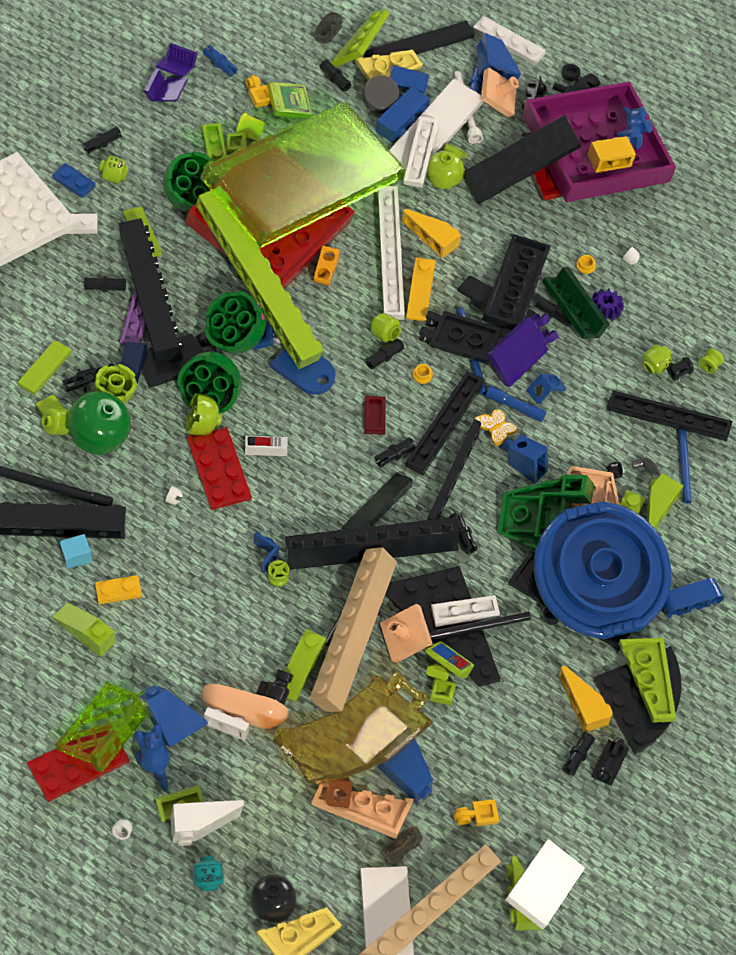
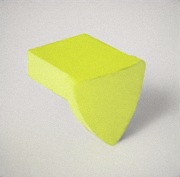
M243 113L236 133L246 132L248 138L258 142L266 122Z

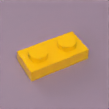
M138 575L95 582L98 604L142 597Z

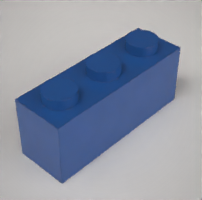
M411 87L377 120L376 132L390 142L395 143L429 107L430 98Z

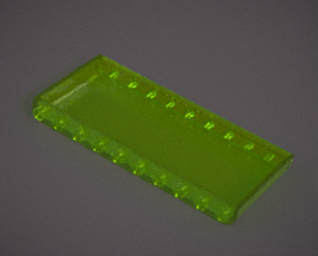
M340 102L331 109H324L320 114L311 115L306 120L298 121L287 129L282 128L278 133L269 134L264 139L258 142L254 141L245 148L241 147L232 154H225L219 160L208 162L203 168L204 171L201 179L257 245L262 248L402 179L406 168L347 102Z

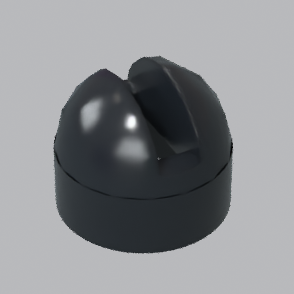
M620 461L609 463L606 467L608 470L606 472L613 473L614 479L622 478L623 468Z
M547 607L543 610V619L548 625H555L559 622Z

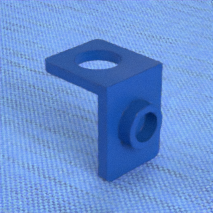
M540 374L528 387L527 392L537 404H541L551 391H565L567 388L556 375ZM539 384L543 387V394L541 396L535 394V387Z
M255 532L254 544L269 553L262 562V572L265 573L270 563L278 558L279 546L271 538L264 537Z

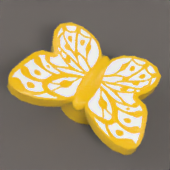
M494 410L491 416L484 414L475 417L476 420L481 421V429L490 432L495 446H499L507 439V436L514 435L517 432L516 425L505 422V414L501 410Z

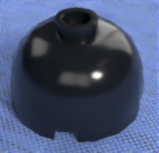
M267 875L260 878L254 884L250 893V906L253 913L260 920L278 923L286 920L293 913L296 906V891L286 877Z

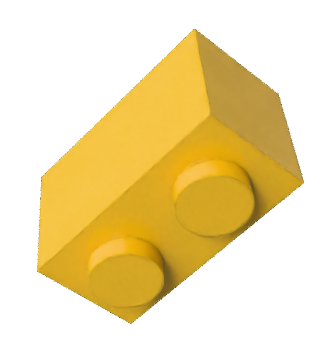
M627 136L592 142L587 154L595 173L631 167L636 155Z

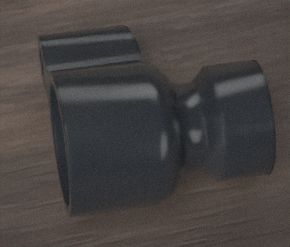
M277 669L275 674L276 680L274 682L261 681L256 694L274 699L285 705L289 695L287 685L291 683L294 675Z

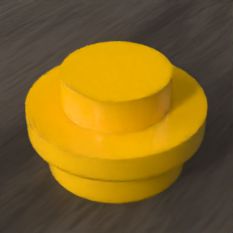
M583 255L577 260L576 268L583 274H590L594 272L596 262L592 256Z
M420 364L414 368L412 376L417 383L426 384L432 380L433 371L428 365Z

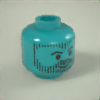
M214 856L200 857V862L193 865V883L196 887L200 888V891L219 890L218 886L224 883L223 865L220 861H214Z

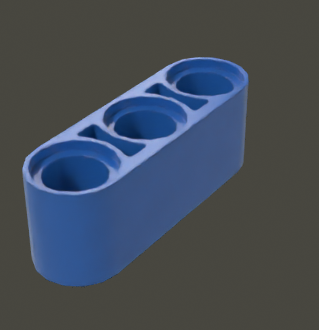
M708 578L670 590L663 610L667 618H672V615L686 614L692 612L691 610L695 608L699 610L711 606V603L716 602L718 604L723 601L724 596L716 579Z

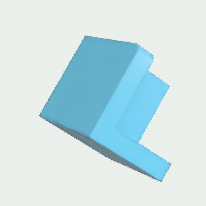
M85 534L60 541L67 569L92 562L91 551Z

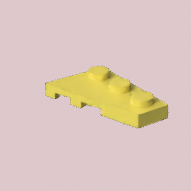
M413 50L393 52L385 56L372 55L370 58L359 57L355 59V63L367 81L378 75L390 77L393 65L414 71L421 69L423 66Z
M324 908L303 915L291 922H283L277 924L276 927L257 931V936L273 955H307L339 931L342 925L328 908Z

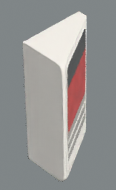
M246 436L245 455L287 456L288 437Z

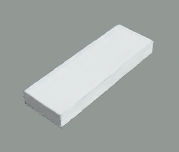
M495 595L431 605L435 627L500 617Z

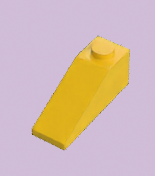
M403 210L402 222L441 258L459 247L461 235L456 228L451 227L444 221L415 211Z
M416 257L406 319L426 322L436 260Z
M562 666L558 676L583 731L588 732L609 725L612 716L610 705L606 704L599 693L569 668Z

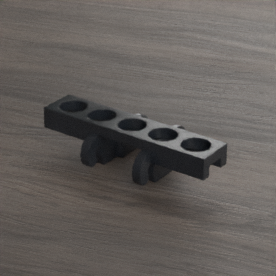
M90 365L89 369L83 371L78 369L76 376L62 380L66 392L83 388L84 393L87 392L85 384L94 382L99 369L102 367L96 369ZM91 374L94 378L87 379L86 376Z

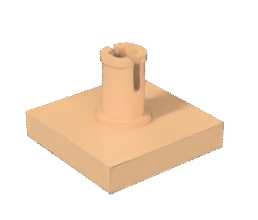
M487 68L483 73L481 100L505 116L512 117L515 113L516 88L519 86L518 80L515 77L507 80L491 68Z
M418 604L380 622L391 661L394 663L433 644L421 606Z

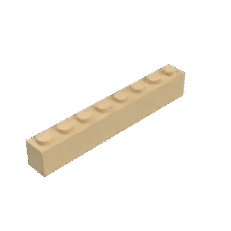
M384 548L365 550L312 690L310 699L325 712H342L394 572L397 561Z
M485 844L359 955H397L501 863L499 858Z

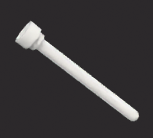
M455 71V80L464 85L461 72ZM472 115L467 120L469 128L467 138L470 144H475L483 141L482 131L476 127Z

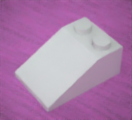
M244 800L173 804L171 812L172 843H178L179 846L191 845L192 842L240 817Z

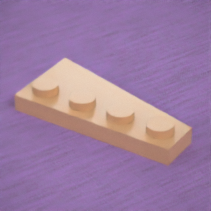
M321 783L312 800V805L397 839L414 799H395L393 795L385 794L384 797L373 795L371 791L362 790V792H351L349 808L333 807L327 805L329 784ZM336 789L333 792V799L336 802H343L346 799V792L343 789Z

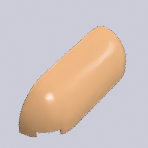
M208 684L203 687L202 700L206 708L220 709L226 715L244 719L249 725L270 729L281 724L288 717V709L274 699L220 684Z

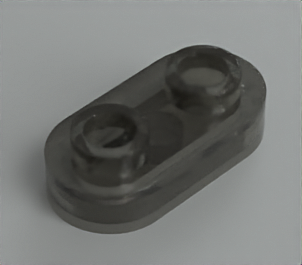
M331 12L325 15L315 28L316 41L326 44L333 40L343 25V18L340 14Z
M410 827L402 831L397 839L394 838L382 849L381 855L385 862L392 864L401 862L406 854L420 845L423 839L421 832L417 827Z

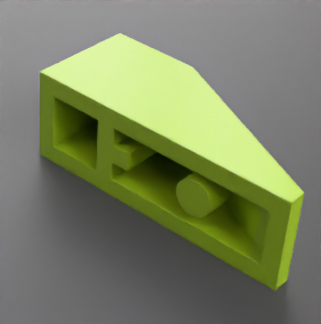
M661 473L658 479L654 478L648 487L650 493L648 496L647 521L655 529L658 528L677 501L684 486Z
M68 602L52 616L56 622L99 657L116 643L115 631L96 616Z
M306 629L285 671L294 675L291 683L287 685L289 689L287 699L293 702L297 701L326 648V638Z

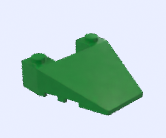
M566 474L560 476L559 479L542 481L541 484L530 487L528 485L504 492L497 533L536 550L538 541L545 528L565 509H570L571 503L591 504L594 483L587 475Z

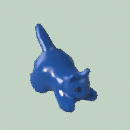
M624 107L626 128L616 135L618 137L627 136L630 143H633L634 148L640 149L643 140L642 133H650L652 131V122L649 119H645L647 113L644 107L632 110Z
M157 724L149 732L137 731L135 733V740L141 749L136 752L135 759L137 764L146 772L155 773L159 785L164 791H167L168 781L165 769L170 762L167 746L162 740V727Z

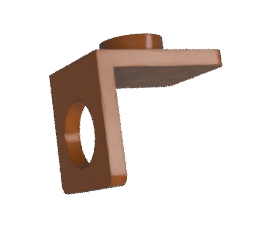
M335 776V780L330 779L327 798L328 806L350 807L353 782L348 781L349 777ZM336 789H343L346 792V799L343 802H336L333 799V792Z

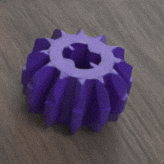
M610 288L607 291L600 289L598 293L595 292L593 294L592 300L606 319L609 318L613 322L615 318L621 316L624 303L622 302V296H617V291L610 292Z

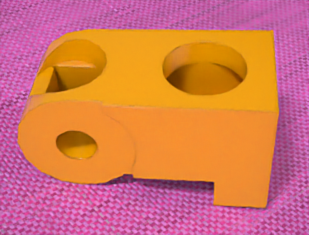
M322 246L314 282L330 286L333 274H335L340 260L339 249Z

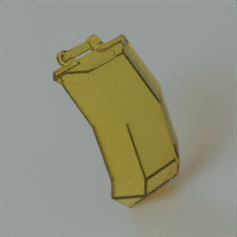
M395 672L391 676L389 683L380 676H373L371 683L347 702L342 712H335L294 728L278 727L273 743L281 758L307 783L323 784L340 780L388 762L426 730L433 721L423 714L420 708L427 702L428 696L423 691H418L405 680V676L401 672ZM399 687L413 697L411 703L397 692Z

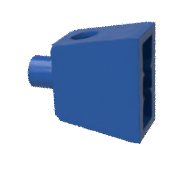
M520 435L515 441L509 438L505 439L501 448L508 452L509 465L532 483H537L548 472V448L524 435Z

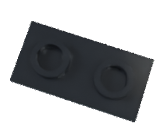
M541 76L538 77V81L532 80L528 84L522 110H524L526 100L546 95L547 87L543 83Z
M623 739L608 740L591 775L592 778L612 786L629 748L625 747Z

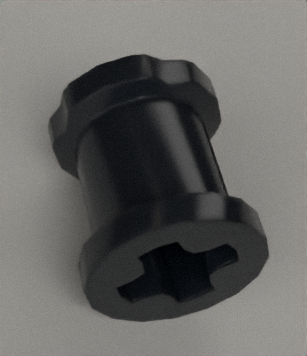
M683 357L681 361L675 364L670 363L667 368V372L673 381L678 380L680 376L685 374L690 375L694 371L693 363L688 357Z

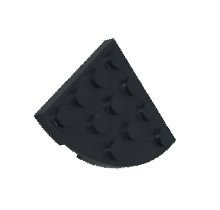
M670 646L665 648L676 713L681 698L682 684L679 664ZM628 664L593 678V682L605 703L610 705L612 716L634 755L651 746L668 729L671 722H652Z

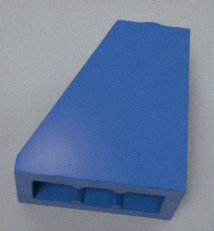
M485 33L476 46L479 75L483 76L484 70L491 68L507 80L511 77H515L518 80L521 72L502 39Z
M159 685L147 688L145 694L139 697L153 725H161L163 743L169 747L208 724L207 720Z
M409 729L378 758L377 768L417 803L420 799L425 800L432 793L433 778L415 736Z

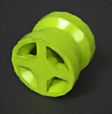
M711 348L705 352V356L699 359L698 364L702 370L709 374H714L718 369L717 366L723 364L724 357L719 351Z
M276 560L268 566V580L272 585L283 586L288 582L290 568L286 562Z

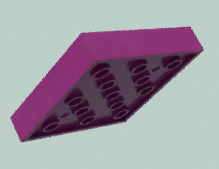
M630 81L526 100L522 116L531 133L566 115L582 146L548 166L565 202L669 183L671 181L676 166L653 123L650 133H642L643 140L640 149H635L633 143L631 144L636 153L631 167L595 173L587 156L592 142L618 137L616 135L618 132L625 130L626 114L623 110L624 107H628L630 110L644 107ZM647 114L645 119H649L651 121L649 115Z

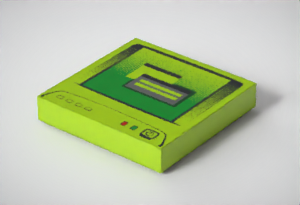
M269 82L267 87L274 116L311 118L312 112L305 85Z

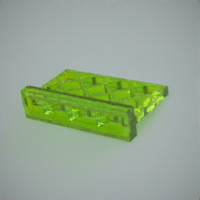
M107 682L55 744L56 749L93 764L95 770L103 772L148 716L139 698L145 692L141 691L140 694ZM109 691L117 694L116 697L104 699ZM134 700L131 705L122 706V701ZM119 703L120 708L107 711L106 706ZM104 707V712L95 715L91 714L94 709ZM122 714L117 721H109V717ZM106 718L107 724L94 727V721ZM91 723L92 728L82 731L78 730L81 725ZM109 730L104 737H96V733ZM93 734V740L81 743L80 737ZM78 739V744L65 745L70 740ZM96 746L90 755L83 752L85 748Z

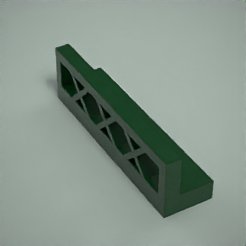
M563 267L557 277H545L542 283L581 338H600L609 326V322L571 269Z

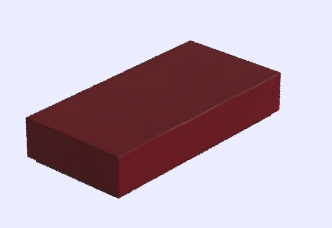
M365 396L364 434L385 435L386 397Z

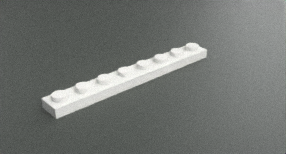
M378 186L383 313H387L397 320H404L398 186Z

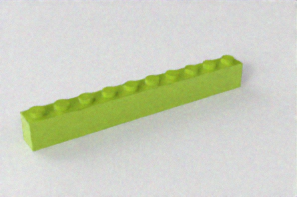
M218 187L199 195L196 203L197 209L253 298L261 304L266 319L298 370L318 361L323 353L321 343L313 336L312 329L303 320L299 308L294 306L289 292L282 287L280 278L272 271L269 260L263 257L258 243L253 241L248 227L241 222L239 213L231 206L227 194L223 193L221 188Z

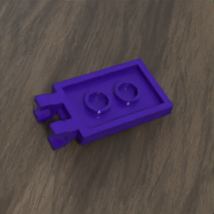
M536 313L532 318L525 317L487 353L506 387H511L549 350L546 345L559 337L556 330H552L550 333L548 330L541 331L540 327L550 321L547 314H543L540 317L539 313Z

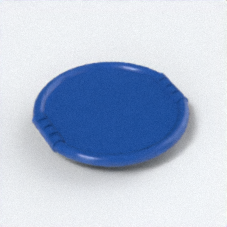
M600 501L565 509L543 531L534 556V577L544 604L565 626L589 637L604 640L643 630L660 613L670 591L672 578L671 562L661 536L641 515L618 504Z

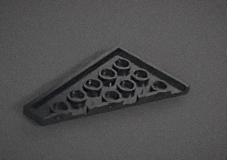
M460 566L391 582L388 585L385 596L397 609L403 611L415 604L421 606L429 632L474 623L468 622L435 627L431 611L432 604L471 599ZM483 630L432 640L434 643L439 641L445 643L474 664L469 676L477 686L481 687L500 682L501 678Z

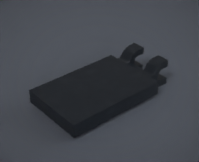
M428 310L426 325L435 328L433 331L422 326L419 332V341L431 342L430 347L487 365L489 364L490 359L487 353L496 346L502 328L447 311L439 315Z
M205 332L200 333L196 338L192 334L180 337L183 349H180V358L156 363L152 347L147 348L141 372L148 388L177 380L180 370L193 356L204 352L203 347L211 345ZM214 346L207 349L205 352H217V350Z

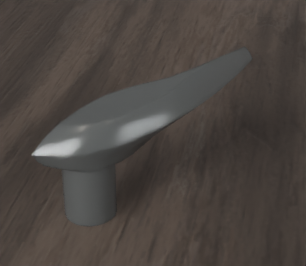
M644 457L632 461L634 469L645 467L660 477L661 474L657 465L650 458Z

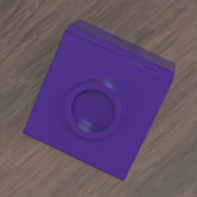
M169 43L167 56L155 68L184 77L195 67L198 53Z
M156 69L148 81L144 92L152 102H177L188 78H164L160 70Z

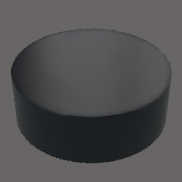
M566 64L562 68L561 75L565 80L572 82L579 79L581 70L575 64Z

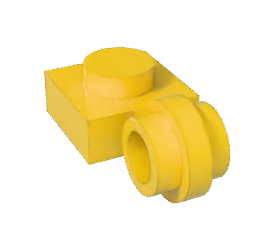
M249 76L246 79V87L249 90L248 94L255 108L271 105L267 85L261 86L258 76Z
M495 799L475 801L471 805L472 811H469L467 807H461L456 809L453 815L454 821L458 825L469 824L471 818H474L476 826L498 824L500 821Z

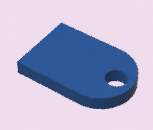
M285 349L270 363V368L308 394L317 395L325 393L331 389L335 382V369L322 356L318 361L298 370ZM319 378H325L328 380V383L322 385L319 384L317 380Z

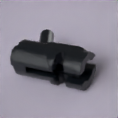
M588 73L586 76L577 79L575 84L567 87L555 82L552 90L567 93L595 88L600 85V80L594 74Z

